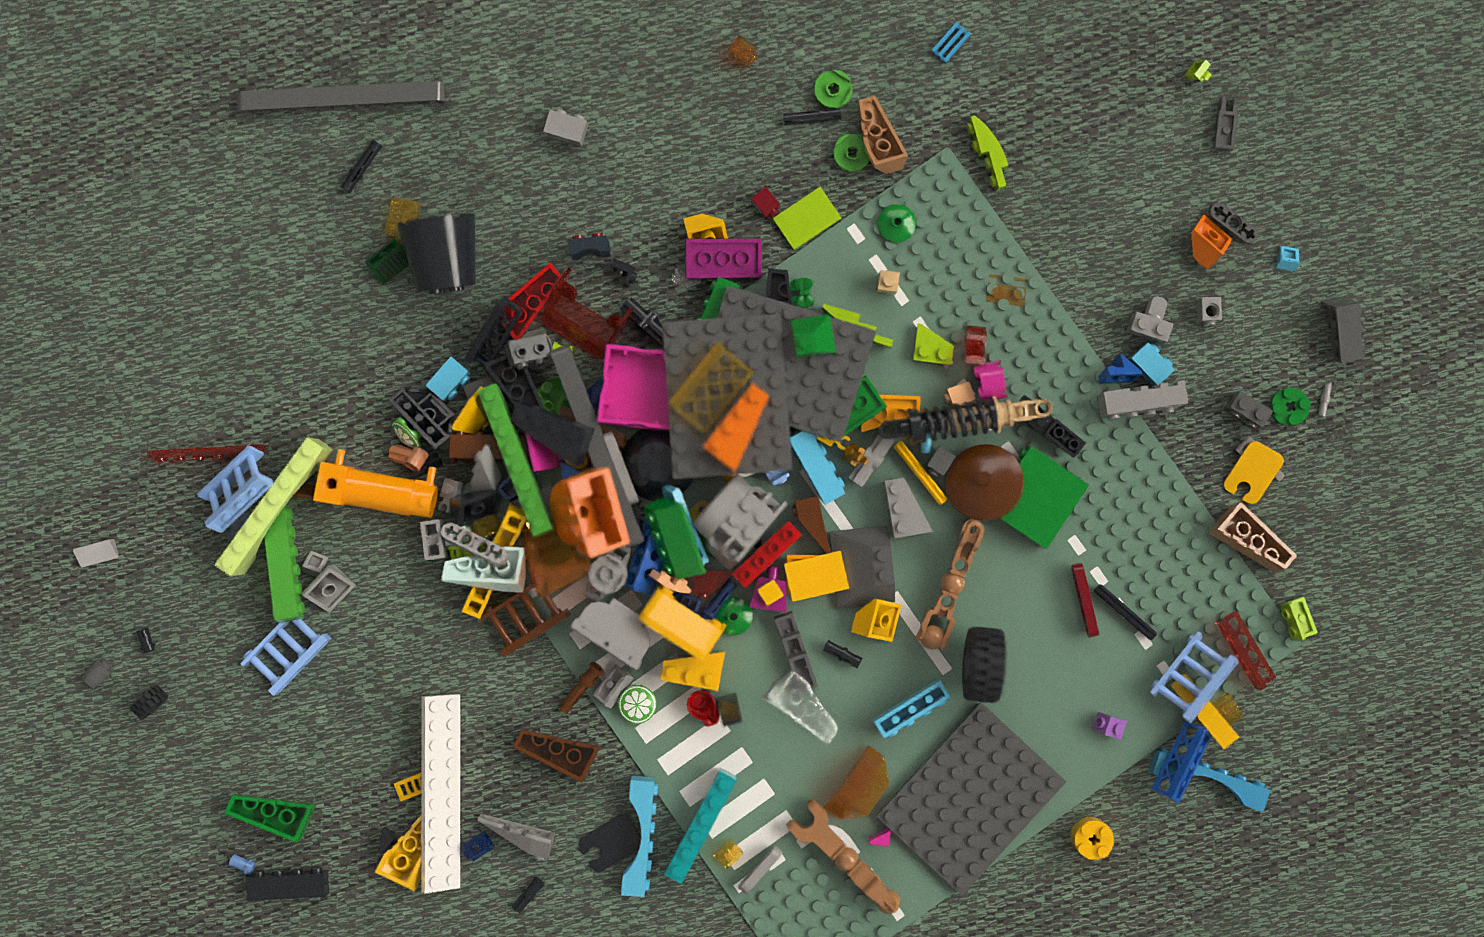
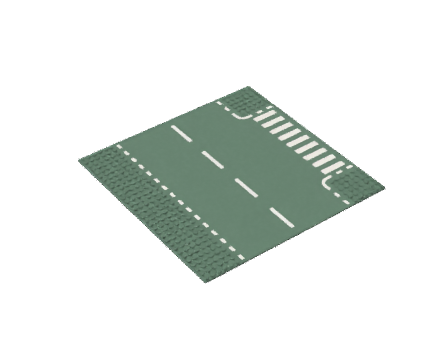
M945 148L774 268L788 270L789 283L793 279L797 280L803 277L809 278L814 282L810 289V295L814 298L815 302L812 306L803 309L827 315L822 310L823 304L861 314L859 322L877 327L875 335L893 340L890 349L872 344L862 376L866 375L879 395L921 396L920 411L923 407L928 408L930 411L933 406H937L941 410V407L946 404L944 399L946 389L970 382L975 399L982 404L983 400L979 399L978 387L981 385L980 381L976 382L974 368H977V364L1000 360L1001 364L998 367L1002 366L1006 384L1003 393H1007L1008 398L997 400L1001 403L1010 399L1011 403L1018 402L1023 395H1026L1032 401L1048 400L1052 404L1050 415L1054 419H1058L1086 442L1077 456L1073 458L1036 432L1025 421H1014V426L1008 427V425L1002 426L1001 433H994L992 429H988V433L983 434L982 429H978V435L974 436L970 430L967 431V437H963L961 432H957V438L955 439L952 438L951 433H947V439L942 440L941 433L936 432L937 440L932 441L933 453L938 446H941L957 457L961 452L972 446L991 444L1004 448L1019 461L1018 455L1022 449L1032 446L1089 484L1047 549H1042L1037 543L1001 519L978 521L984 526V534L969 570L965 573V587L962 592L957 594L958 598H955L956 604L952 615L955 619V624L947 640L946 649L943 652L940 647L934 650L924 647L921 640L916 642L915 637L920 629L926 609L933 606L938 594L941 593V578L948 572L947 569L951 568L950 561L956 547L959 532L964 521L970 518L961 514L948 497L946 490L948 470L944 476L938 475V477L929 473V468L925 465L933 453H921V443L912 445L909 436L893 438L895 441L885 454L884 460L877 470L872 472L862 487L848 478L856 467L841 459L845 450L839 449L836 443H833L830 447L816 439L818 445L822 444L825 448L827 461L831 460L835 466L836 471H834V474L837 478L840 477L845 485L843 488L845 494L826 505L819 498L809 480V475H806L800 465V459L796 457L792 449V471H787L790 476L787 477L784 483L773 486L765 473H754L750 476L742 477L752 487L757 486L762 488L767 494L769 492L772 493L771 497L780 505L784 501L787 503L785 508L760 536L762 545L787 521L802 534L801 537L769 565L770 567L779 568L778 579L786 580L784 568L786 555L827 554L801 524L798 517H794L792 506L795 505L794 501L818 496L830 552H832L830 531L886 525L888 527L895 579V602L893 603L902 605L892 642L869 638L851 632L856 612L866 605L838 608L836 592L792 602L791 594H786V612H793L818 687L802 693L798 689L774 619L775 616L786 612L751 607L753 614L752 623L744 633L727 635L722 632L710 653L725 651L718 691L663 681L660 679L665 659L692 656V654L677 645L669 643V639L646 624L642 627L648 632L650 644L647 652L641 659L642 663L636 671L570 627L574 620L580 617L584 609L591 603H594V601L584 595L589 581V566L596 556L588 558L587 555L581 554L578 551L577 546L573 554L571 552L573 546L566 544L558 534H555L557 530L551 511L548 512L555 528L554 531L535 537L526 519L522 527L524 538L516 540L513 547H524L526 576L524 589L531 585L529 581L540 575L542 578L547 575L549 579L542 583L558 609L560 608L563 611L568 608L571 613L570 616L544 631L578 681L579 676L588 670L591 662L598 663L604 669L605 673L599 676L595 681V685L592 688H588L586 692L645 777L655 778V784H658L657 794L684 833L688 829L720 767L737 776V782L698 853L757 937H892L956 891L892 830H890L889 846L870 845L868 837L888 828L876 817V814L979 704V702L966 700L963 697L962 691L965 639L968 629L971 627L999 628L1004 631L1006 637V673L1001 699L996 703H981L1067 781L989 867L1181 731L1186 721L1183 718V710L1161 693L1155 698L1151 694V686L1155 680H1160L1188 645L1186 641L1192 634H1196L1199 631L1203 636L1200 640L1202 643L1223 658H1228L1232 655L1239 662L1209 700L1214 707L1295 651L1302 644L1301 641H1294L1290 636L1287 621L1238 552L1208 534L1216 521L1139 413L1137 417L1126 418V415H1121L1119 419L1108 420V417L1101 418L1097 395L1107 391L1121 390L1117 383H1100L1098 376L1106 368L950 148ZM894 204L908 207L916 219V228L912 236L906 241L899 243L886 240L878 229V218L881 212L886 207ZM895 219L894 223L895 225H900L901 221ZM880 270L900 273L898 290L895 295L876 292ZM768 273L746 287L744 291L766 297ZM791 290V297L799 295V291ZM918 323L924 325L954 346L951 366L913 361ZM602 389L590 397L597 418ZM1040 403L1038 406L1046 411V406ZM605 425L626 435L625 440L627 441L633 434L641 430L638 428ZM860 425L846 435L850 438V441L843 439L841 445L847 448L850 443H853L866 450L879 435L878 428L861 432ZM886 425L882 431L891 435L893 429L890 425ZM903 441L947 497L946 502L942 505L936 502L894 449V445L897 442ZM528 447V461H529V464H530L531 468L533 469L532 461H531V456H530V452H529V447ZM501 460L498 461L496 465L502 476V483L511 476L506 463L501 462ZM592 460L585 468L577 470L584 472L594 468ZM561 468L536 472L539 476L537 484L540 490L553 486L563 479ZM722 476L694 478L689 488L682 493L687 510L689 511L699 501L711 503L726 486L727 482ZM898 478L905 479L933 532L892 538L883 481ZM470 482L462 487L460 495L471 492L472 485H470ZM499 491L497 492L495 515L469 524L476 535L489 540L488 534L498 531L508 509L507 503L509 501ZM638 496V499L642 501L639 508L654 502ZM700 507L699 512L702 513L706 507ZM638 521V524H639L640 529H641V531H642V528H643V525H644V524H641V523ZM975 526L970 528V533H974L976 530ZM637 545L631 548L630 558L627 563V574ZM753 546L752 549H749L731 570L726 568L716 558L713 559L710 556L708 557L709 562L704 564L706 573L684 578L688 582L686 586L692 590L688 594L703 599L697 615L700 616L702 608H707L727 579L738 585L729 597L741 598L750 606L758 577H767L768 567L746 588L732 573L759 547L754 548ZM616 548L613 552L618 554L622 558H624V556L626 555V553L620 550L619 548ZM958 560L955 563V569L961 570L964 567V561ZM1080 562L1084 566L1099 629V636L1091 638L1087 636L1071 570L1072 564ZM656 581L657 584H656V588H655L654 591H653V594L655 593V591L657 590V588L661 585V583H659L658 581ZM1102 584L1153 628L1157 632L1156 637L1153 640L1147 639L1094 592L1096 586ZM593 586L590 588L595 594L601 595L602 592L597 591ZM622 586L617 592L608 593L598 602L610 604L614 598L640 615L653 594L641 593ZM536 587L527 592L528 597L542 619L545 618L547 621L552 618L550 609ZM677 595V602H679L681 595ZM948 596L943 597L941 600V605L948 606L951 603V598ZM684 598L683 606H686L688 598ZM691 601L689 610L692 611L695 601ZM731 613L730 619L736 620L737 615L735 613ZM932 614L928 626H938L944 632L948 619ZM830 640L843 648L846 647L848 651L862 657L863 659L859 667L856 669L844 661L840 662L837 660L838 658L824 652L823 648L827 641ZM1196 647L1189 654L1190 658L1211 673H1216L1220 669L1217 662ZM1184 662L1177 670L1181 675L1186 673L1198 688L1202 687L1204 689L1208 684L1206 678ZM615 664L634 677L628 687L643 685L649 688L655 695L657 708L652 718L641 724L630 723L620 714L618 701L612 708H609L593 696L595 690ZM1171 677V679L1167 682V684L1164 687H1166L1168 690H1170L1172 693L1178 696V694L1170 686V684L1176 681ZM938 678L950 695V698L947 699L948 702L941 707H934L927 716L918 717L909 727H902L893 737H886L884 739L872 719ZM697 690H706L714 697L719 711L718 697L736 693L742 722L723 727L720 717L716 725L706 727L700 720L688 712L686 706L687 699ZM1097 712L1127 721L1121 740L1092 730ZM810 799L816 800L827 811L828 826L842 839L846 846L857 852L859 859L866 863L880 877L888 889H892L899 894L901 904L897 912L891 914L881 912L876 902L854 883L847 875V872L838 869L835 861L814 842H801L790 832L786 825L790 820H795L802 826L812 824L814 815L808 809V801ZM776 845L783 852L782 855L747 894H744L738 888L739 884L768 851Z

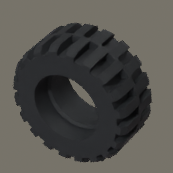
M973 626L968 629L962 669L963 697L968 701L996 703L1001 699L1006 673V637L1004 631L999 628Z

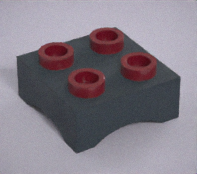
M603 233L591 234V237L585 238L583 235L572 236V239H568L569 255L572 256V260H580L587 255L594 254L611 257L609 240L606 235L603 236Z

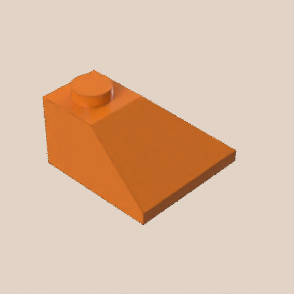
M1205 214L1191 232L1193 257L1199 265L1209 269L1224 254L1233 240Z

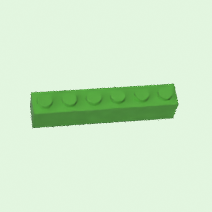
M288 505L283 507L264 536L274 621L279 623L303 619V613H305V606L301 602L300 596L303 592L302 585L298 580L300 567L296 563L298 550L297 546L294 545L293 539L296 537L295 528L291 522L293 511Z

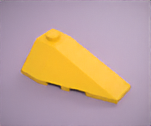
M422 815L412 824L409 831L404 836H401L397 840L398 842L383 855L375 873L414 892L422 878Z

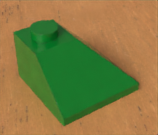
M830 314L791 320L797 359L836 353Z

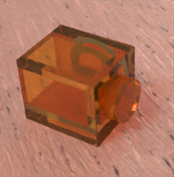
M740 35L737 36L727 50L728 56L745 68L749 64L752 66L758 58L756 55L757 48Z

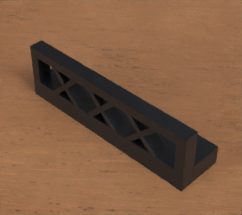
M506 296L499 300L492 309L464 360L469 364L475 360L482 364L495 360L524 310ZM508 307L516 312L514 317L508 318ZM499 322H505L506 331L500 332ZM497 336L498 345L492 346L490 337ZM483 350L489 351V361L481 355Z

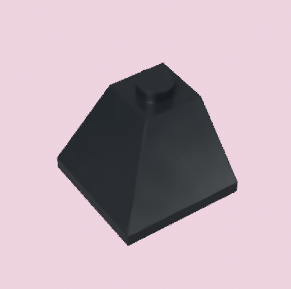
M495 489L469 492L451 498L450 512L458 526L462 527L495 515L497 491Z

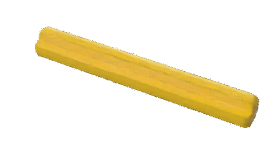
M903 441L897 442L894 445V449L939 505L946 502L947 497Z

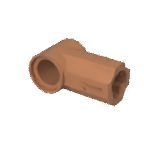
M396 444L395 446L392 445L389 449L388 458L393 462L405 465L414 472H419L429 455L420 447L415 446L411 449Z

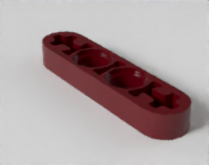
M1081 562L1072 564V575L1087 636L1089 638L1099 636L1084 566Z

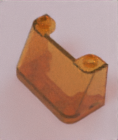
M553 519L551 520L555 530L539 537L533 536L529 523H524L522 547L525 549V562L539 598L548 597L587 575V571H590L589 560L585 559L584 556H579L575 546L566 544L559 537Z

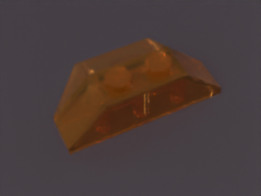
M868 745L823 808L838 819L867 817L889 786L884 756Z

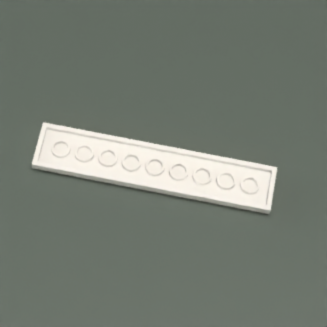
M460 694L422 696L421 892L431 893L460 888Z

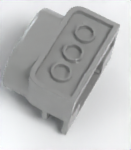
M735 475L693 523V527L706 538V550L729 570L740 561L787 505L785 501L780 505L771 497L772 493L769 492L767 494L760 487H752L740 475Z

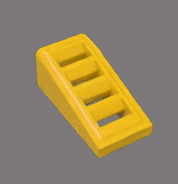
M422 772L394 783L400 801L422 793ZM415 779L418 780L421 789L419 790L414 781ZM407 782H411L414 792L411 793ZM402 784H404L405 789L407 791V795L405 796L400 786Z

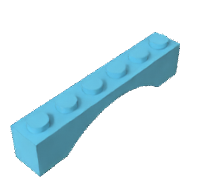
M632 776L629 800L635 807L640 820L641 844L637 855L623 873L621 895L644 897L645 891H649L650 879H647V872H651L652 860H648V856L653 851V841H650V834H654L655 822L651 821L652 815H656L657 803H653L654 795L657 796L658 784H655V778Z

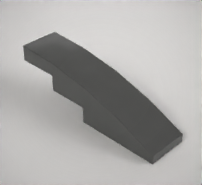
M789 611L775 616L774 619L800 693L818 687L793 612Z

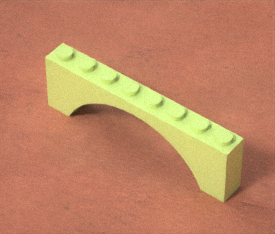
M307 437L215 565L230 576L244 575L255 561L258 548L277 515L304 482L319 470L320 463L326 461L333 449L319 439Z

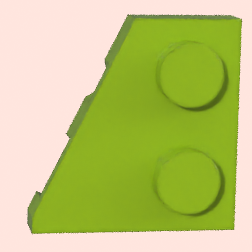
M918 323L913 361L951 366L954 346L924 325Z

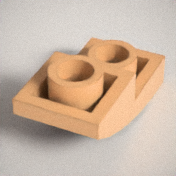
M654 569L649 574L653 579L671 590L681 593H690L692 591L686 586L688 582L684 578L676 579L667 575L664 571L659 573Z

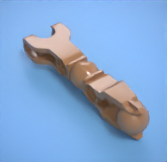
M967 519L964 521L950 561L951 568H948V572L941 578V593L938 594L933 606L927 608L915 640L916 642L921 640L923 646L928 649L934 650L940 647L942 652L946 649L947 640L955 624V619L952 616L956 604L955 598H958L957 594L962 592L965 587V573L969 570L984 534V526L977 520ZM972 526L976 527L974 533H970V528ZM958 560L964 561V567L961 570L955 569V563ZM943 597H950L951 603L948 606L941 605ZM932 614L948 619L944 632L938 626H928Z
M810 799L808 801V809L814 815L812 824L802 826L795 820H790L786 824L790 832L801 842H814L835 861L838 869L847 872V875L854 883L876 902L881 912L886 914L897 912L901 904L899 894L892 889H888L880 877L866 863L859 859L857 852L846 846L842 839L828 826L827 811L816 800Z

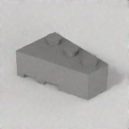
M898 478L883 481L892 538L933 532L905 479Z

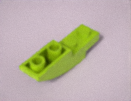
M975 115L971 116L969 123H967V130L969 134L973 135V150L975 153H978L979 157L986 155L984 161L986 168H990L992 174L990 176L991 186L995 187L996 191L1003 190L1006 187V182L1002 170L1009 166L1006 156L990 129Z

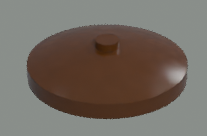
M980 444L964 450L953 460L946 476V490L951 503L961 514L977 521H992L1004 517L1016 507L1023 494L1024 475L1020 464L1010 452L996 445Z

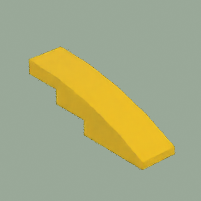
M1186 673L1182 675L1194 684V682L1188 677ZM1177 681L1170 684L1178 696L1187 704H1192L1195 701V694ZM1210 701L1207 702L1196 716L1223 749L1239 738Z

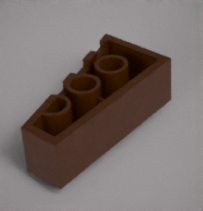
M454 432V435H451L450 464H457V460H462L465 463H474L477 452H482L485 445L489 446L495 462H497V459H501V462L505 461L494 433L493 435H485V432H474V435H466V432ZM518 433L528 459L527 438L524 436V433Z
M524 729L521 730L513 745V748L580 782H583L600 749L599 746Z

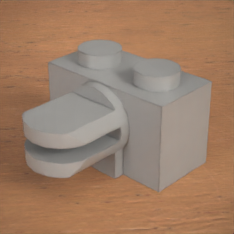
M1154 297L1149 300L1145 314L1135 312L1131 315L1126 332L1160 344L1168 342L1173 323L1163 320L1167 301L1162 297Z

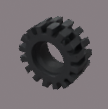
M159 685L153 686L140 696L130 709L140 720H144L167 700L168 695Z

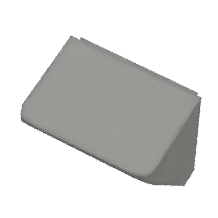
M310 551L302 565V572L318 577L324 570L328 557Z

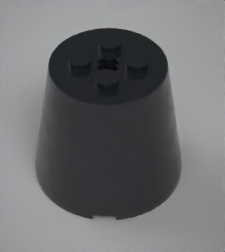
M463 213L457 218H452L451 214L397 223L417 292L429 291L430 294L445 293L447 288L449 292L464 290V286L476 284L475 213Z

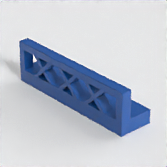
M1185 721L1152 787L1153 791L1179 804L1212 737L1206 728ZM1189 727L1196 729L1195 736L1187 739L1186 733ZM1186 744L1188 749L1186 754L1179 756V747ZM1178 762V770L1170 773V765ZM1169 779L1170 786L1168 790L1160 789L1162 781Z

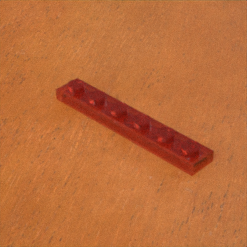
M248 445L147 451V458L154 459L155 462H167V458H174V461H186V457H193V460H205V456H212V459H224V455H231V458H235ZM249 445L263 453H268V445Z

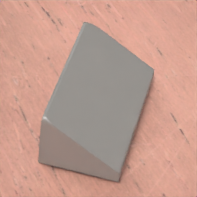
M115 539L73 549L81 568L119 558Z
M615 664L595 690L593 696L604 706L612 708L634 677Z

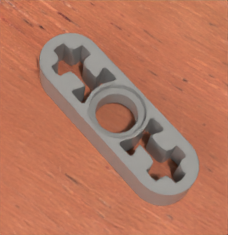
M776 845L773 846L742 880L738 888L744 894H747L780 858L783 852Z

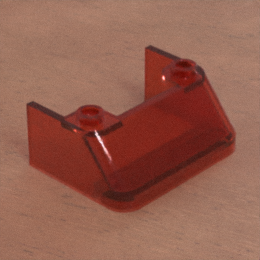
M568 268L553 285L541 320L546 327L594 357L605 359L607 344L615 345L625 329L634 308L630 307L623 317L618 314H612L608 320L576 301L578 293L574 286L567 283L571 273V269Z

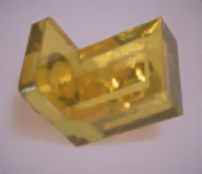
M494 513L473 522L475 530L472 533L483 538L497 533L501 523Z

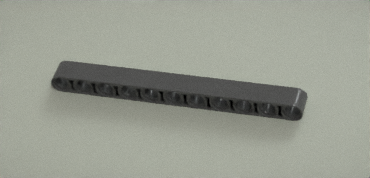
M440 81L237 92L238 113L247 114L246 112L257 114L265 113V111L276 113L284 112V110L296 112L303 111V109L315 111L322 110V108L335 110L341 109V107L354 109L360 108V106L373 108L379 107V105L393 107L398 106V104L412 106L417 105V103H421V105L436 104V102H440V104L445 103V83Z
M566 344L551 350V357L576 421L595 428L588 452L594 468L609 467L630 541V543L625 544V547L629 548L645 542L633 508L628 501L603 436L604 433L597 422V415L570 346Z

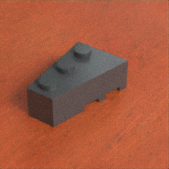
M1344 296L1321 301L1322 306H1326L1328 317L1325 318L1326 324L1330 323L1332 335H1329L1334 360L1346 363L1364 359L1365 344L1362 341L1364 329L1360 320V315L1362 314L1360 304Z

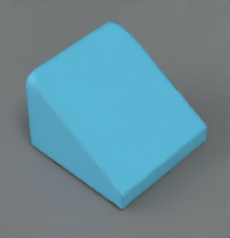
M1280 246L1276 268L1295 271L1299 265V249Z

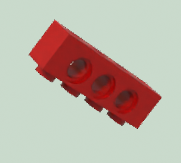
M787 521L744 561L732 575L746 588L802 534Z

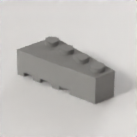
M1185 380L1177 381V383L1168 386V383H1162L1152 386L1151 389L1148 386L1134 388L1133 391H1130V388L1107 391L1097 395L1101 418L1108 417V420L1119 419L1121 415H1126V418L1137 417L1138 413L1150 416L1155 415L1156 411H1162L1163 414L1173 413L1175 408L1188 404Z

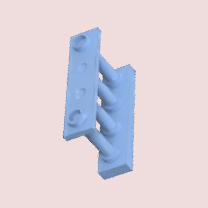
M248 445L197 493L198 497L210 501L213 514L205 520L206 527L222 533L273 486L272 479L259 474L256 462L264 455L262 451ZM250 469L252 477L245 483L243 474ZM237 481L239 489L232 495L230 487ZM224 493L226 502L219 506L218 498Z
M301 619L292 621L312 640V645L308 649H303L283 629L290 621L279 623L254 650L250 649L243 656L244 660L240 664L246 666L252 663L271 682L272 687L268 691L275 696L332 639L327 633L317 635ZM277 635L298 654L297 657L299 659L295 663H290L270 644ZM263 649L285 668V673L282 677L276 676L256 657Z
M1199 631L1188 638L1186 641L1188 645L1162 678L1155 680L1151 686V694L1155 698L1159 693L1168 698L1183 710V718L1190 724L1239 663L1234 656L1230 655L1228 658H1223L1202 643L1200 640L1203 636ZM1195 647L1219 664L1220 669L1216 673L1209 672L1189 657V654ZM1183 662L1207 679L1208 684L1204 689L1202 687L1198 688L1177 672ZM1171 677L1195 694L1194 697L1196 699L1192 704H1187L1164 687Z

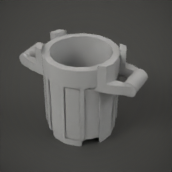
M625 545L618 547L626 553L624 558L613 553L615 549L597 555L592 560L589 566V581L584 596L594 602H598L608 593L617 592L618 589L624 586L627 577V563L632 547L626 548ZM593 586L597 591L602 592L601 595L595 594L590 588Z

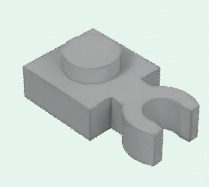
M444 478L440 497L444 498L439 504L440 511L451 513L450 499L461 494L462 482Z

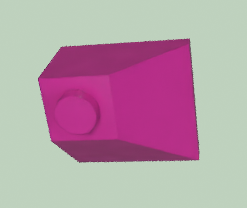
M526 433L534 472L539 473L561 468L560 463H563V458Z

